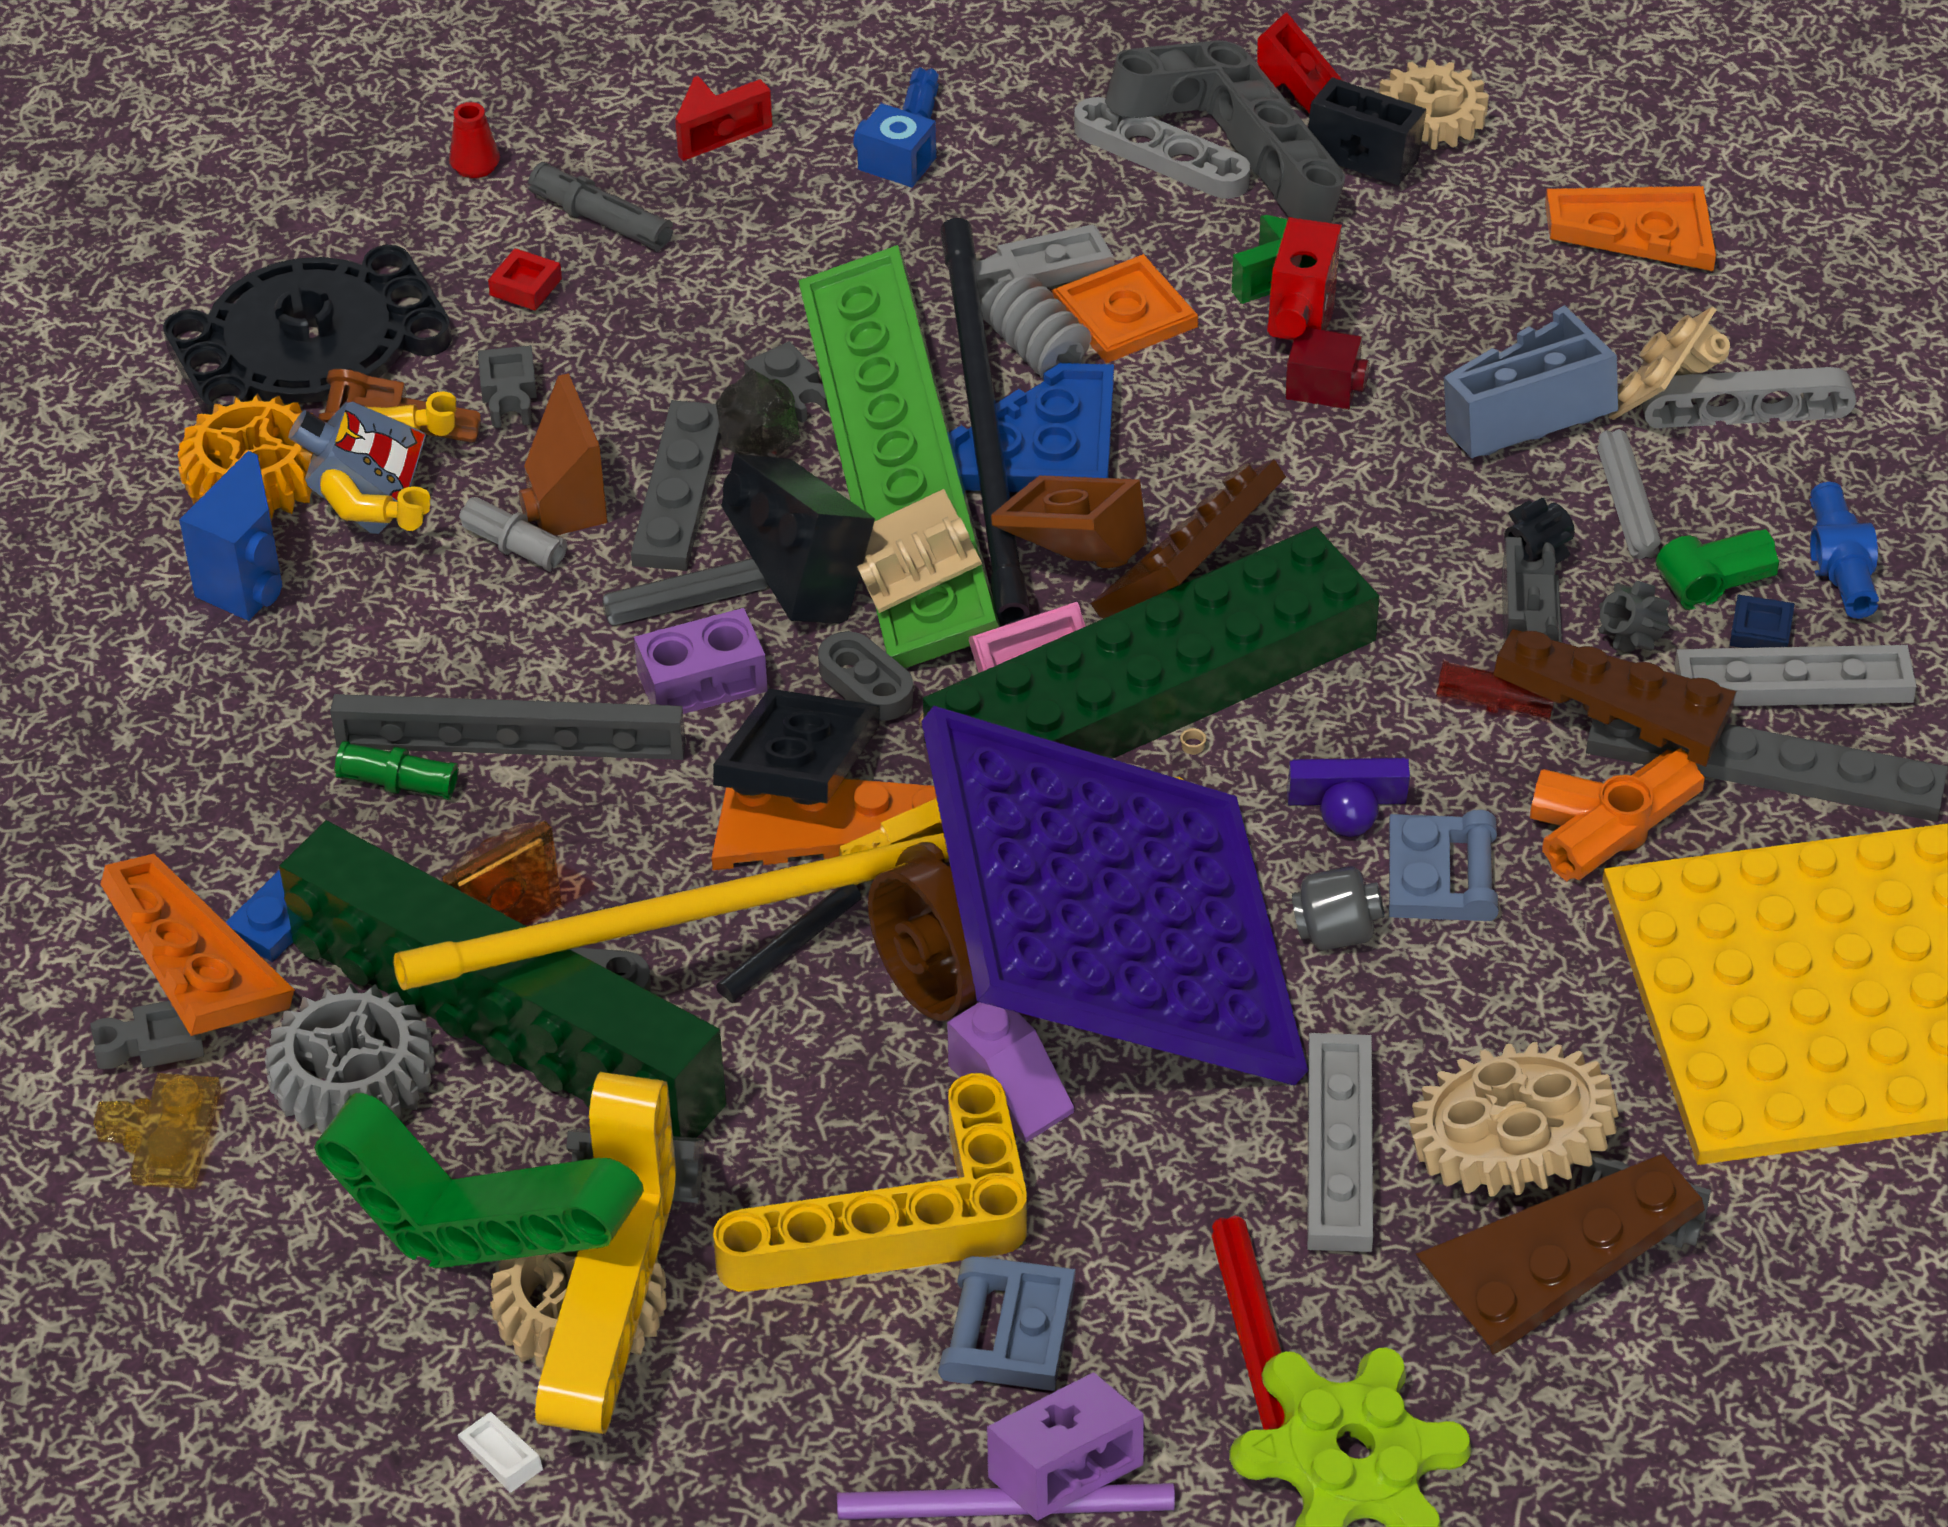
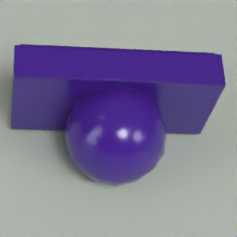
M1292 759L1289 764L1287 783L1288 806L1320 805L1325 825L1336 835L1345 837L1363 835L1378 817V804H1406L1410 780L1409 759Z

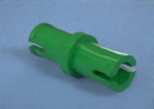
M342 741L340 744L334 769L336 778H347L382 785L388 793L399 794L400 790L403 789L443 797L445 800H451L459 774L458 763H446L411 756L406 748L394 747L392 751L351 744L348 741Z

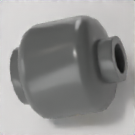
M1352 866L1309 874L1302 880L1301 891L1292 893L1293 909L1301 940L1311 939L1312 944L1319 950H1331L1366 943L1373 937L1374 920L1384 918L1383 902L1378 883L1366 884L1361 871Z

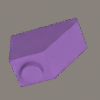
M979 1002L947 1022L948 1066L959 1077L970 1073H983L994 1077L1001 1083L1006 1096L1013 1132L1024 1143H1027L1074 1113V1106L1036 1030L1018 1012Z

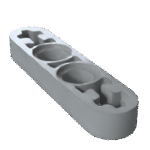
M1091 97L1084 99L1074 109V132L1078 138L1087 143L1222 199L1239 197L1246 193L1250 186V163L1239 153L1153 117L1128 118L1120 116L1107 107L1105 103L1106 98ZM1134 136H1145L1150 138L1151 141L1135 143L1128 139ZM1178 154H1187L1193 156L1195 159L1190 161H1177L1173 160L1171 157Z
M1835 367L1674 375L1667 388L1642 403L1646 422L1653 428L1716 425L1715 421H1725L1726 424L1770 422L1769 418H1779L1780 422L1837 419L1847 416L1854 409L1856 395L1849 374ZM1785 391L1789 393L1780 402L1772 404L1762 402V399L1771 392ZM1731 394L1735 396L1730 403L1723 406L1707 404L1717 395ZM1694 398L1696 400L1695 405L1692 404V399Z

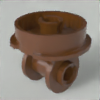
M920 842L912 845L900 854L895 867L880 873L873 880L868 896L869 921L881 960L902 995L923 1015L933 1020L945 1021L963 1013L979 1002H977L951 867L945 864L943 852L935 844Z

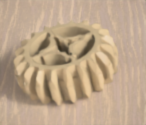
M578 1251L500 1260V1271L493 1273V1280L491 1281L493 1296L491 1309L493 1319L497 1321V1326L499 1327L500 1337L504 1340L505 1346L514 1345L515 1354L519 1357L521 1363L535 1357L536 1366L539 1367L541 1372ZM658 1256L630 1351L638 1355H642V1350L645 1346L644 1337H657V1330L660 1327L659 1317L664 1316V1310L667 1306L666 1292L664 1291L666 1288L665 1271L661 1269V1264L658 1263ZM541 1284L546 1288V1291L543 1293V1301L534 1308L528 1301L535 1288Z

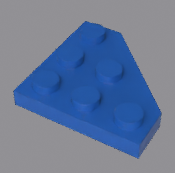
M1059 363L1044 373V381L1025 393L1018 389L996 403L1009 492L1021 491L1039 475L1109 478L1114 364ZM961 425L951 431L950 436L965 490L980 491L971 427L966 429Z

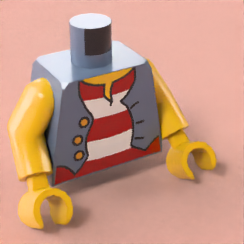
M441 391L433 393L427 398L426 409L418 410L416 405L383 408L346 402L328 422L304 410L294 422L288 438L313 453L305 477L308 487L326 499L340 518L346 521H355L370 533L379 534L394 518H397L398 525L404 530L414 531L423 524V515L430 511V493L421 487H411L426 434L420 431V426L427 425L428 430L438 436L448 435L455 427L456 398L450 392Z

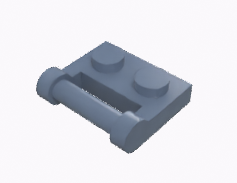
M1472 810L1463 817L1390 814L1389 917L1493 921L1499 913L1498 894L1492 890L1491 843L1497 837L1496 817L1486 810ZM1450 843H1467L1468 890L1464 894L1450 893Z
M979 1256L965 1258L961 1262L957 1279L962 1291L949 1348L942 1352L938 1369L939 1376L945 1381L972 1384L977 1380L1055 1391L1075 1288V1269ZM994 1290L1005 1291L993 1351L976 1349L987 1294Z

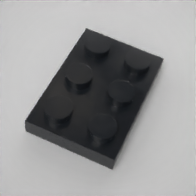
M769 688L713 764V785L733 788L737 793L749 796L765 793L790 797L792 801L804 805L820 802L828 803L879 728L880 705Z

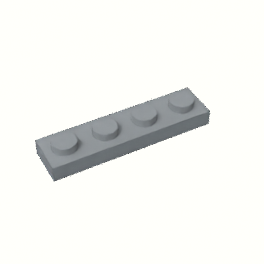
M1908 645L1677 649L1674 665L1677 675L1691 679H1710L1718 683L1720 687L1737 691L1733 706L1913 703L1917 688Z
M1309 1033L1307 1250L1372 1252V1035Z

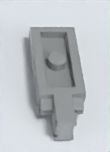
M1094 224L997 245L996 254L984 260L976 261L975 270L979 297L981 300L988 290L1000 281L1013 280L1024 274L1035 275L1042 282V287L1076 281L1114 266L1115 258Z

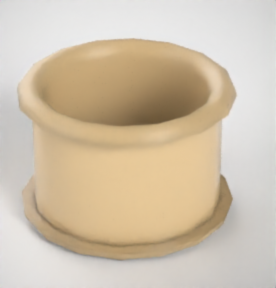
M1196 728L1184 730L1180 736L1182 750L1191 755L1201 753L1205 747L1206 734ZM1189 739H1197L1201 741V743L1198 745H1189L1185 743V741Z

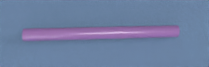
M1174 1484L1104 1485L1051 1514L1170 1511L1175 1509ZM1000 1488L837 1493L838 1520L1029 1514Z

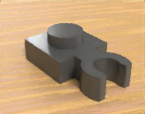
M790 341L744 362L745 375L773 405L787 399L790 405V413L795 420L802 423L807 421V407L805 403H817L824 411L829 410L824 387L819 384L818 370Z
M532 345L478 350L483 403L489 402L492 425L495 428L501 427V416L510 411L520 413L523 425H529L532 421L530 398H537Z
M170 1001L132 1007L134 1020L123 1022L116 1018H102L90 1023L94 1045H96L94 1046V1053L99 1069L116 1068L127 1062L130 1057L140 1056L143 1068L204 1057L201 1034L190 1036Z

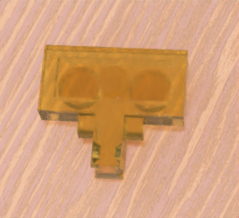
M158 1073L150 1100L148 1098L136 1099L134 1104L129 1101H103L98 1103L93 1120L98 1137L97 1141L123 1143L124 1151L135 1154L130 1171L133 1185L196 1189L222 1091L219 1077Z

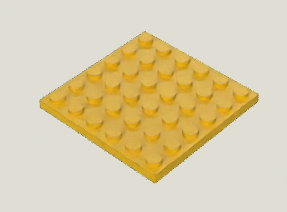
M1948 823L1604 868L1602 882L1697 1165L1948 1131Z

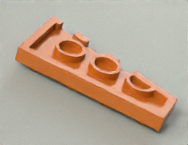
M844 779L828 803L820 802L812 805L796 803L790 797L765 793L753 796L737 793L733 788L726 787L711 857L712 870L734 868L733 863L763 860V865L788 863L789 857L823 854V858L828 859L840 856V846L880 829L881 822L936 799L935 787L931 785Z
M155 854L105 865L100 885L190 1036L290 1009L295 989Z

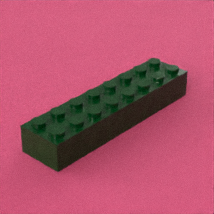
M1315 526L923 697V718L933 706H937L1114 759L1376 641L1380 595Z
M327 820L279 865L284 900L292 931V940L302 954L313 960H318L322 957L340 967L346 977L357 985L376 984L378 989L386 992L388 995L398 992L401 1000L404 1001V1006L415 1005L417 1010L435 1019L447 1034L455 1038L466 1036L483 1045L487 1052L498 1062L505 1065H510L514 1062L534 1073L537 1080L547 1089L554 1092H560L563 1089L583 1100L590 1109L592 1090L599 1072L666 1081L669 1094L672 1135L697 1138L727 1105L720 1029L570 949L464 973L456 979L402 990L394 970L395 953L447 941L461 942L527 926Z

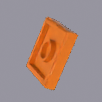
M1144 254L1052 290L1054 299L1062 302L1066 306V311H1070L1078 318L1079 324H1083L1091 332L1090 345L1105 363L1198 327V314Z

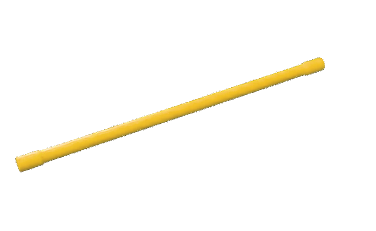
M944 832L461 942L447 941L398 952L394 955L395 975L401 989L408 990L456 979L464 973L874 880L880 873L895 867L900 854L906 848L920 842L935 844L942 850L945 863H948L949 857Z

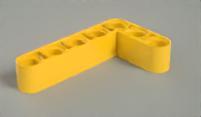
M599 1072L594 1082L589 1111L593 1158H610L629 1167L643 1183L644 1192L608 1246L579 1250L577 1252L541 1373L536 1396L535 1419L537 1424L605 1434L611 1422L670 1213L675 1190L676 1165L667 1082Z
M970 1073L954 1081L948 1091L949 1137L958 1178L745 1208L729 1212L718 1220L713 1232L716 1273L719 1280L732 1290L750 1292L955 1262L972 1256H996L1015 1251L1023 1244L1027 1237V1191L1006 1096L1001 1083L994 1077L983 1073Z

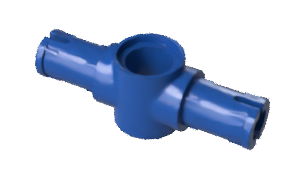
M1823 482L1816 485L1810 494L1812 498L1810 499V505L1817 521L1810 535V556L1812 561L1818 562L1820 569L1814 570L1815 575L1828 576L1833 585L1838 587L1845 612L1848 616L1857 619L1866 618L1875 613L1878 608L1877 602H1879V597L1871 578L1872 573L1876 570L1878 560L1875 528L1870 522L1859 523L1856 516L1849 512L1843 490L1839 484Z

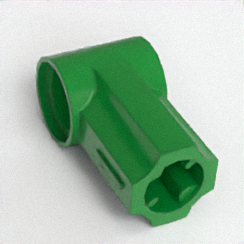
M1767 529L1754 530L1702 544L1697 537L1691 535L1681 536L1666 544L1660 550L1655 560L1656 568L1686 610L1696 609L1694 605L1705 602L1706 605L1715 603L1723 595L1725 589L1776 576L1780 562L1775 549V541Z

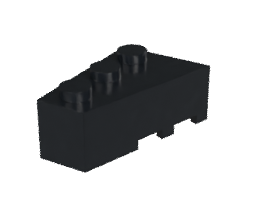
M734 454L730 473L725 478L723 484L721 507L789 620L836 624L847 621L860 577L857 566L864 562L875 518L792 459Z

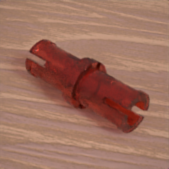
M1447 660L1443 661L1436 697H1447L1487 706L1486 712L1498 714L1499 709L1542 717L1550 721L1554 701L1496 677L1492 671L1454 664Z

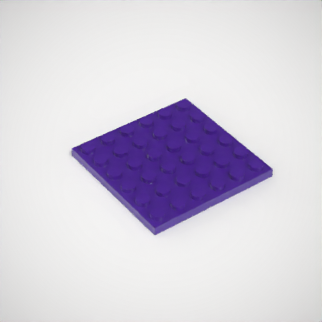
M933 706L921 722L977 1002L1295 1086L1308 1072L1237 796Z

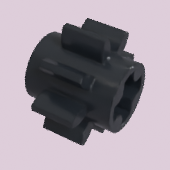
M1541 497L1535 502L1529 500L1509 511L1508 514L1515 524L1505 530L1504 540L1506 537L1522 538L1524 547L1523 559L1525 561L1536 562L1542 559V548L1545 543H1550L1555 549V565L1570 557L1571 554L1564 544L1574 538L1575 528L1570 515L1562 506L1557 503L1547 505L1545 498Z

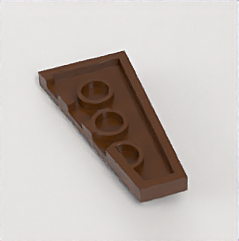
M1275 459L1253 469L1250 463H1246L1227 475L1222 480L1225 486L1224 489H1220L1202 500L1195 507L1197 512L1193 516L1173 528L1165 540L1090 603L1099 617L1104 619L1180 585L1286 478V475Z
M1515 629L1511 630L1497 655L1493 674L1556 703H1563L1571 698L1579 701L1588 712L1587 716L1607 725L1614 719H1621L1641 728L1639 739L1660 748L1667 743V740L1688 748L1687 759L1704 767L1707 766L1730 717L1737 692L1720 687L1718 683L1710 679H1691L1663 671L1662 668L1652 663H1634L1609 656L1604 651L1595 647H1576L1551 640L1541 632H1522Z
M1662 1153L1416 1253L1419 1264L1491 1354L1494 1355L1515 1343L1702 1213L1705 1208L1701 1196Z

